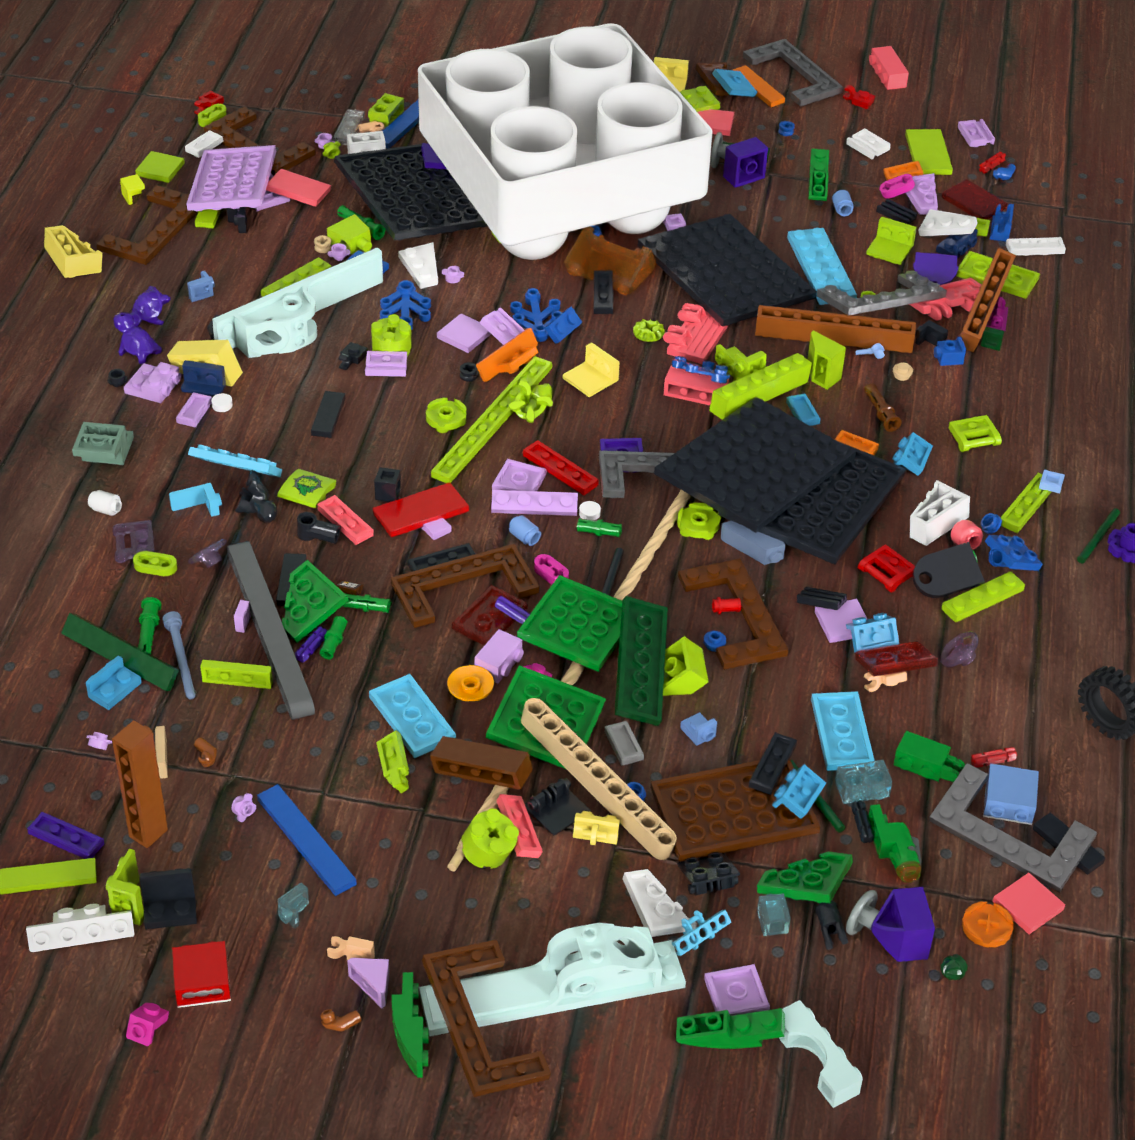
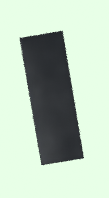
M612 270L594 271V314H613Z
M324 392L311 429V436L332 438L345 401V393Z
M467 543L409 559L408 567L413 572L475 555L470 544Z
M284 553L276 599L277 606H285L286 595L290 588V573L307 560L306 554Z
M775 732L749 781V787L771 795L797 745V740Z
M1050 812L1034 823L1033 830L1054 848H1057L1069 827ZM1090 845L1077 867L1088 875L1104 863L1105 857Z

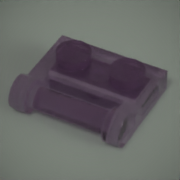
M151 520L120 523L113 526V535L116 539V562L124 563L128 559H133L134 555L141 551L155 552ZM128 533L131 535L132 548H125L124 536Z

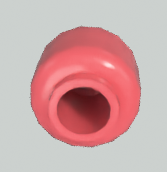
M961 520L952 528L951 540L956 545L969 542L972 550L980 546L983 540V532L972 521Z

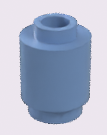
M846 190L835 192L832 196V201L836 212L841 216L850 215L854 204L849 192Z
M523 515L514 517L509 524V532L525 545L533 546L541 537L539 528Z

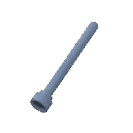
M175 611L168 612L163 616L164 627L171 632L186 697L194 699L195 691L180 634L182 626L181 615Z

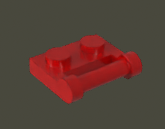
M886 544L863 558L858 564V569L869 573L885 585V589L890 593L894 592L900 584L912 577L915 565ZM873 564L877 565V566L880 567L882 570H884L886 573H888L890 576H892V578L890 579L889 577H887L885 574H883L881 571H879L877 568H875V567L872 566V565H873Z

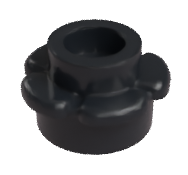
M113 369L109 372L107 381L114 387H121L127 382L128 377L125 376V372L122 369Z

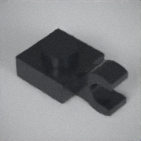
M350 342L340 352L338 360H341L342 363L339 365V368L347 370L352 363L359 364L367 356L368 348Z

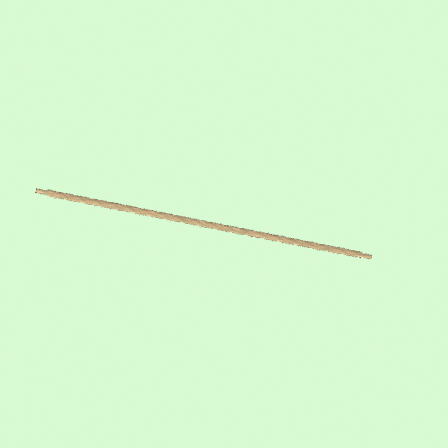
M680 490L653 536L649 539L639 558L632 566L626 579L615 593L614 598L623 600L625 596H628L634 590L641 578L642 572L647 569L652 561L655 551L660 548L665 540L668 530L675 524L679 510L686 506L691 495ZM573 661L561 681L569 685L575 684L585 666ZM495 785L477 814L488 811L491 808L497 809L499 807L497 799L500 794H507L508 787ZM461 840L457 846L456 853L447 866L451 871H456L465 857L462 851L463 844Z

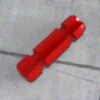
M1001 151L980 164L979 171H982L984 174L1005 161L1006 154H1003Z
M1014 747L1004 748V751L997 749L983 752V755L982 753L972 754L970 760L972 766L979 768L983 767V764L989 766L990 763H1004V760L1006 762L1016 760L1017 752Z

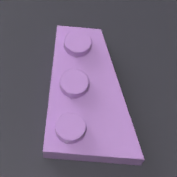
M935 174L912 176L915 186L906 194L919 215H927L930 209L937 210Z

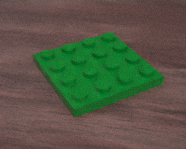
M559 575L519 628L517 637L599 672L620 640L622 600Z
M519 665L486 732L485 738L515 750L528 752L533 757L566 769L521 723L525 702L531 698L542 700L587 745L605 705L606 698Z

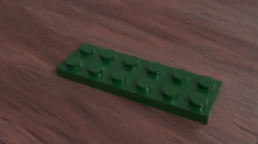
M625 596L622 600L614 715L659 726L662 722L668 607Z

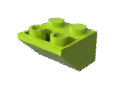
M814 330L811 332L808 360L812 362L810 378L812 382L828 390L842 378L846 347Z

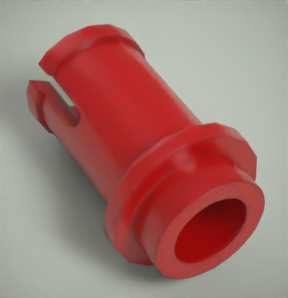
M717 597L712 600L713 613L717 612L718 615L721 612H740L741 600L740 598L721 599Z

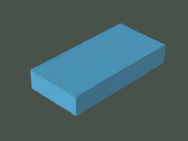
M806 394L786 398V403L795 418L809 426L820 424V417Z

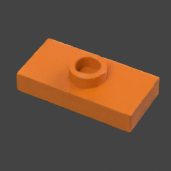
M919 161L884 168L886 180L888 181L903 174H910L912 176L923 175V170Z
M841 430L835 440L871 455H875L879 449L878 443Z

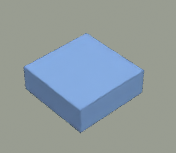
M1044 470L1039 489L1060 493L1065 475Z

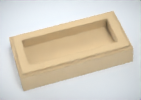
M157 726L155 728V749L160 778H168L165 726Z

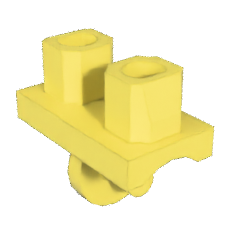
M588 811L575 814L573 838L590 840V845H596L597 841L617 844L620 820L616 816L607 815L599 817L594 816L592 812Z

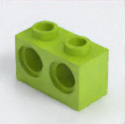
M385 93L369 109L368 118L370 122H382L386 128L404 112V98Z

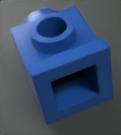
M957 337V340L937 341V346L934 347V357L938 359L940 366L961 365L964 363L966 347L962 337Z

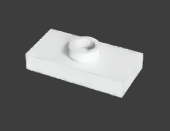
M209 130L187 144L185 151L199 158L203 155L204 150H211L221 144L223 136Z

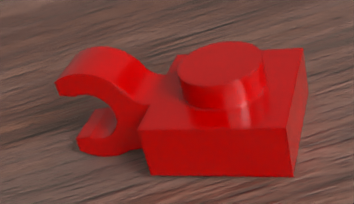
M847 85L844 89L849 93H845L843 98L852 100V104L864 109H868L875 100V95L861 90L856 92L855 88L851 85Z
M213 91L203 94L199 97V100L194 102V105L199 107L194 113L199 114L214 104H223L224 97Z

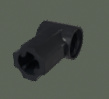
M302 512L298 515L297 536L299 539L310 541L316 538L334 544L337 543L341 526L317 520L316 515L311 512Z

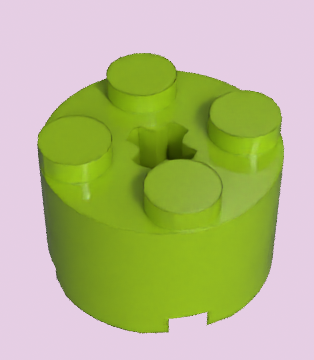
M392 314L388 318L380 319L371 324L372 351L407 352V356L409 355L412 343L411 326L408 322L400 319L398 315Z
M491 808L488 811H483L473 818L462 835L463 854L469 862L477 867L497 868L504 863L515 847L519 830L508 817L497 809Z

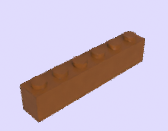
M1001 248L997 249L959 335V337H962L966 350L974 352L982 337L1016 255Z
M133 720L112 738L129 837L148 848L168 828L153 738L154 734L148 726L141 725Z

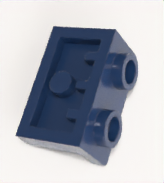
M974 229L972 234L948 236L937 245L936 252L955 255L957 258L963 256L968 249L976 245L978 230Z
M184 361L182 365L184 382L181 386L182 392L198 393L211 397L223 392L226 386L224 366Z

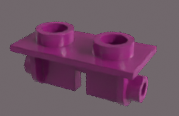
M998 297L986 326L1006 331L1008 307H1005L1006 301L1003 297Z

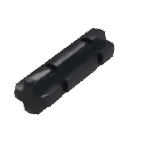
M862 800L854 801L851 809L855 815L854 819L858 832L861 833L860 839L863 843H871L874 841L875 835L871 828L872 825L868 812L865 810V802Z

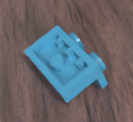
M912 432L907 438L903 437L898 444L899 450L894 454L892 460H894L893 464L898 466L902 464L918 476L925 467L933 445Z
M887 613L874 614L872 619L866 620V617L852 619L853 623L846 624V629L851 630L854 652L860 653L898 645L899 638L896 618L887 616Z
M117 656L86 681L88 698L110 710L142 682L139 675L124 667L123 658Z
M805 764L798 770L793 768L785 777L787 783L781 785L775 792L774 796L776 799L772 804L775 808L780 804H784L800 819L807 814L826 784L823 779Z

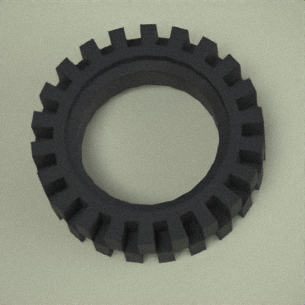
M1108 666L1100 667L1085 677L1078 686L1080 687L1078 695L1081 696L1078 700L1079 703L1084 704L1081 707L1082 712H1088V715L1085 716L1087 720L1093 719L1092 726L1094 728L1100 726L1099 732L1102 734L1107 732L1108 738L1115 737V740H1120L1121 738L1125 740L1135 734V682L1131 683L1130 675L1127 674L1123 677V670L1118 669L1116 671L1113 666L1109 668ZM1100 686L1108 688L1120 699L1126 711V720L1117 717L1107 708L1101 697Z

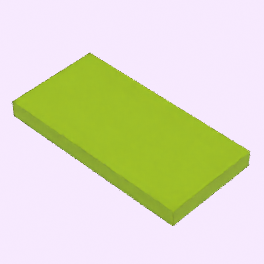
M906 129L905 135L913 162L919 161L923 175L933 173L935 175H952L953 168L941 129Z
M969 251L958 266L956 276L963 279L972 278L982 284L993 258ZM1012 265L1001 291L1026 299L1039 280L1040 273Z

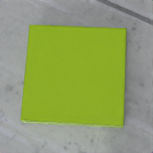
M151 151L135 172L139 177L169 183L185 164V161L181 157Z

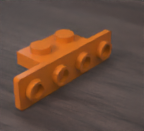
M531 328L525 329L476 364L483 382L489 381L498 373L508 372L512 374L520 369L519 366L532 360V357L538 353L536 348L538 342Z

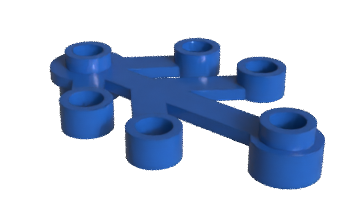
M404 280L399 282L396 292L380 300L381 308L383 309L380 311V319L388 318L389 315L401 309V317L399 318L408 322L411 330L413 328V320L409 317V309L419 314V319L423 322L431 319V312L428 310L431 308V299L417 293L411 281ZM402 297V300H401V301H399V302H397L396 304L392 305V302H393V301H395V300H397V299H399V298ZM410 297L413 298L414 300L418 301V302H419V305H417L416 303L412 302V301L410 300Z
M531 288L525 293V302L531 305L532 312L523 309L522 303L518 301L510 304V311L514 313L513 319L525 329L531 328L537 342H543L549 337L544 328L562 313L558 311L560 310L561 302L558 299H551L549 306L540 313L539 303L541 301V294L537 289ZM551 315V319L543 324L542 321ZM524 317L533 321L534 324L525 321Z
M675 356V359L672 360V367L686 369L685 371L710 375L711 381L727 383V380L730 379V375L727 374V366L716 365L715 371H713L714 362L703 361L702 367L686 362V357Z

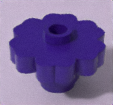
M1129 523L1126 527H1122L1121 530L1114 529L1109 534L1107 541L1109 544L1108 551L1116 558L1121 557L1124 562L1135 563V523Z

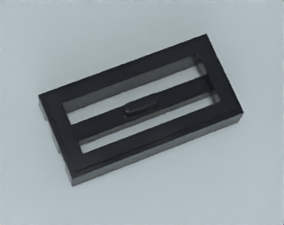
M888 198L881 205H878L876 212L905 224H910L917 218L916 212Z
M805 587L797 595V603L838 610L847 601V594L812 587Z

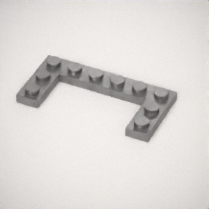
M786 39L743 51V58L751 65H757L761 62L781 57L813 84L812 86L791 92L790 98L799 106L843 93V86Z
M906 271V273L898 275V282L909 289H896L894 292H880L878 295H863L861 298H853L846 292L839 290L836 286L827 285L825 288L817 289V297L849 316L945 298L947 290L940 287L938 283L931 282L927 277L917 274L916 271Z
M599 451L602 496L624 498L623 471L654 473V468L674 453Z
M967 763L930 815V822L1025 874L1030 873L1039 882L1060 892L1096 838L1097 832L1075 820L1052 856H1047L966 812L988 779L987 773Z

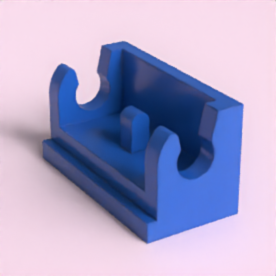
M1001 204L997 205L995 215L992 218L991 240L1006 242L1009 239L1014 204H1008L1006 212L1000 211Z

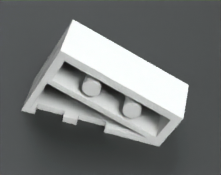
M936 480L932 491H928L924 502H920L910 516V538L927 546L951 530L957 522L969 518L970 496Z

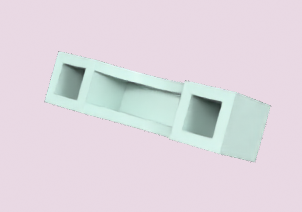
M800 1000L783 1008L785 1013V1037H779V1039L786 1048H804L818 1056L824 1068L820 1072L817 1088L830 1105L834 1108L859 1095L863 1080L858 1068L853 1067L846 1059L843 1049L837 1047L831 1040L827 1029L819 1025L811 1009L806 1008Z

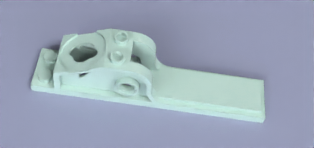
M375 248L213 318L214 340H228L232 349L237 347L248 358L272 353H289L311 344L317 338V325L312 319L315 312L383 283L382 251L379 248Z
M594 923L572 927L559 932L549 941L546 956L535 965L460 979L478 1027L685 988L686 984L675 948L672 945V940L653 943L648 927L634 926L630 928L614 926V924ZM620 940V941H622L625 945H621V944H619L617 941ZM432 986L419 987L427 1027H429V1036L449 1033Z

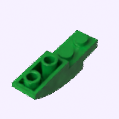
M811 148L809 200L827 201L829 150Z
M403 972L402 994L392 995L394 1033L398 1047L407 1065L417 1078H423V1067H428V1050H423V1044H429V1027H423V1017H418V1005H414V999H419V983H414L413 972Z
M782 1008L733 1016L730 1015L728 1010L677 1017L676 1041L691 1046L718 1049L761 1047L762 1040L785 1037V1013Z

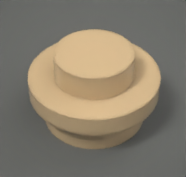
M898 363L893 367V373L896 379L905 381L913 374V368L907 363Z

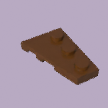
M727 62L696 64V71L716 96L729 95L712 74L714 69L727 70Z

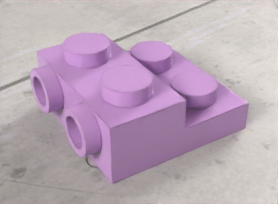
M160 362L157 367L143 363L124 386V391L129 395L162 403L181 380L179 367Z

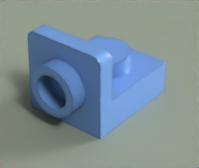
M201 271L200 279L187 282L191 302L214 296V280L205 271Z
M699 712L681 721L680 728L697 746L716 737L717 721L714 718L707 721Z

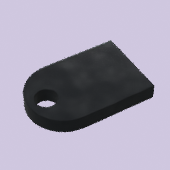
M969 542L925 555L915 565L912 575L917 590L930 598L948 596L982 585L985 582ZM926 574L930 577L931 582L924 584L920 581L919 576Z

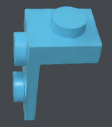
M211 483L169 493L172 511L206 503L211 517L220 515L221 497L219 493H215Z

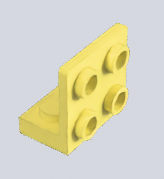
M655 57L654 64L679 92L685 90L689 60Z
M590 343L586 346L585 362L564 373L563 379L588 397H591L619 380V361L595 344Z

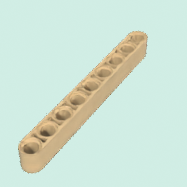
M537 698L528 699L525 702L521 717L523 726L613 816L620 820L622 826L653 857L659 860L668 859L671 856L677 839L674 831L542 700Z

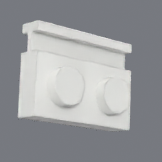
M867 129L855 133L852 138H847V145L870 159H874V156H879L890 150V143Z

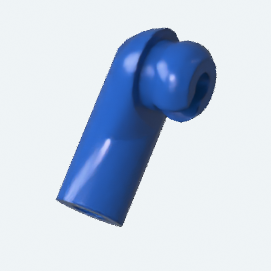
M1009 164L1007 168L999 167L993 171V177L995 179L1009 180L1016 167L1014 164Z

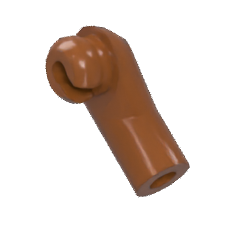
M202 737L198 738L194 743V747L202 752L201 757L198 758L199 762L204 767H210L215 763L217 749Z
M327 1009L320 1016L322 1019L321 1024L326 1029L339 1032L345 1031L362 1021L357 1010L340 1017L335 1016V1012L331 1009Z

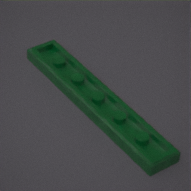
M69 613L61 634L110 661L117 656L122 657L124 667L161 689L171 691L179 671L178 669L81 616Z

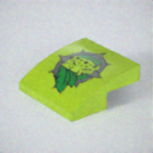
M297 469L284 482L277 497L316 509L318 507L317 504L325 500L326 494L336 487V480Z

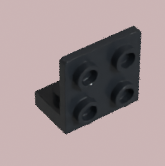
M190 868L158 872L151 871L139 875L144 902L145 929L197 924L196 897L192 870Z

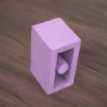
M498 629L474 657L475 666L489 671L493 676L494 682L498 684L504 676L507 677L513 665L522 659L524 654L522 639Z

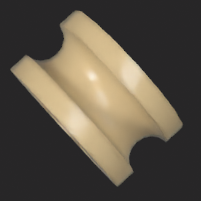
M322 235L314 239L315 251L327 253L331 250V239L328 236Z

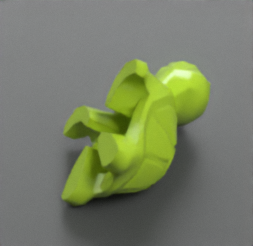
M521 381L519 386L522 390L517 394L514 402L509 404V409L514 411L520 418L533 423L534 419L542 414L547 406L552 407V387L550 384L545 383L543 385H536L531 390L528 382Z

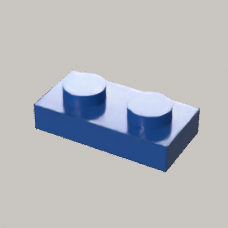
M571 306L544 329L553 342L557 344L577 328L582 321Z

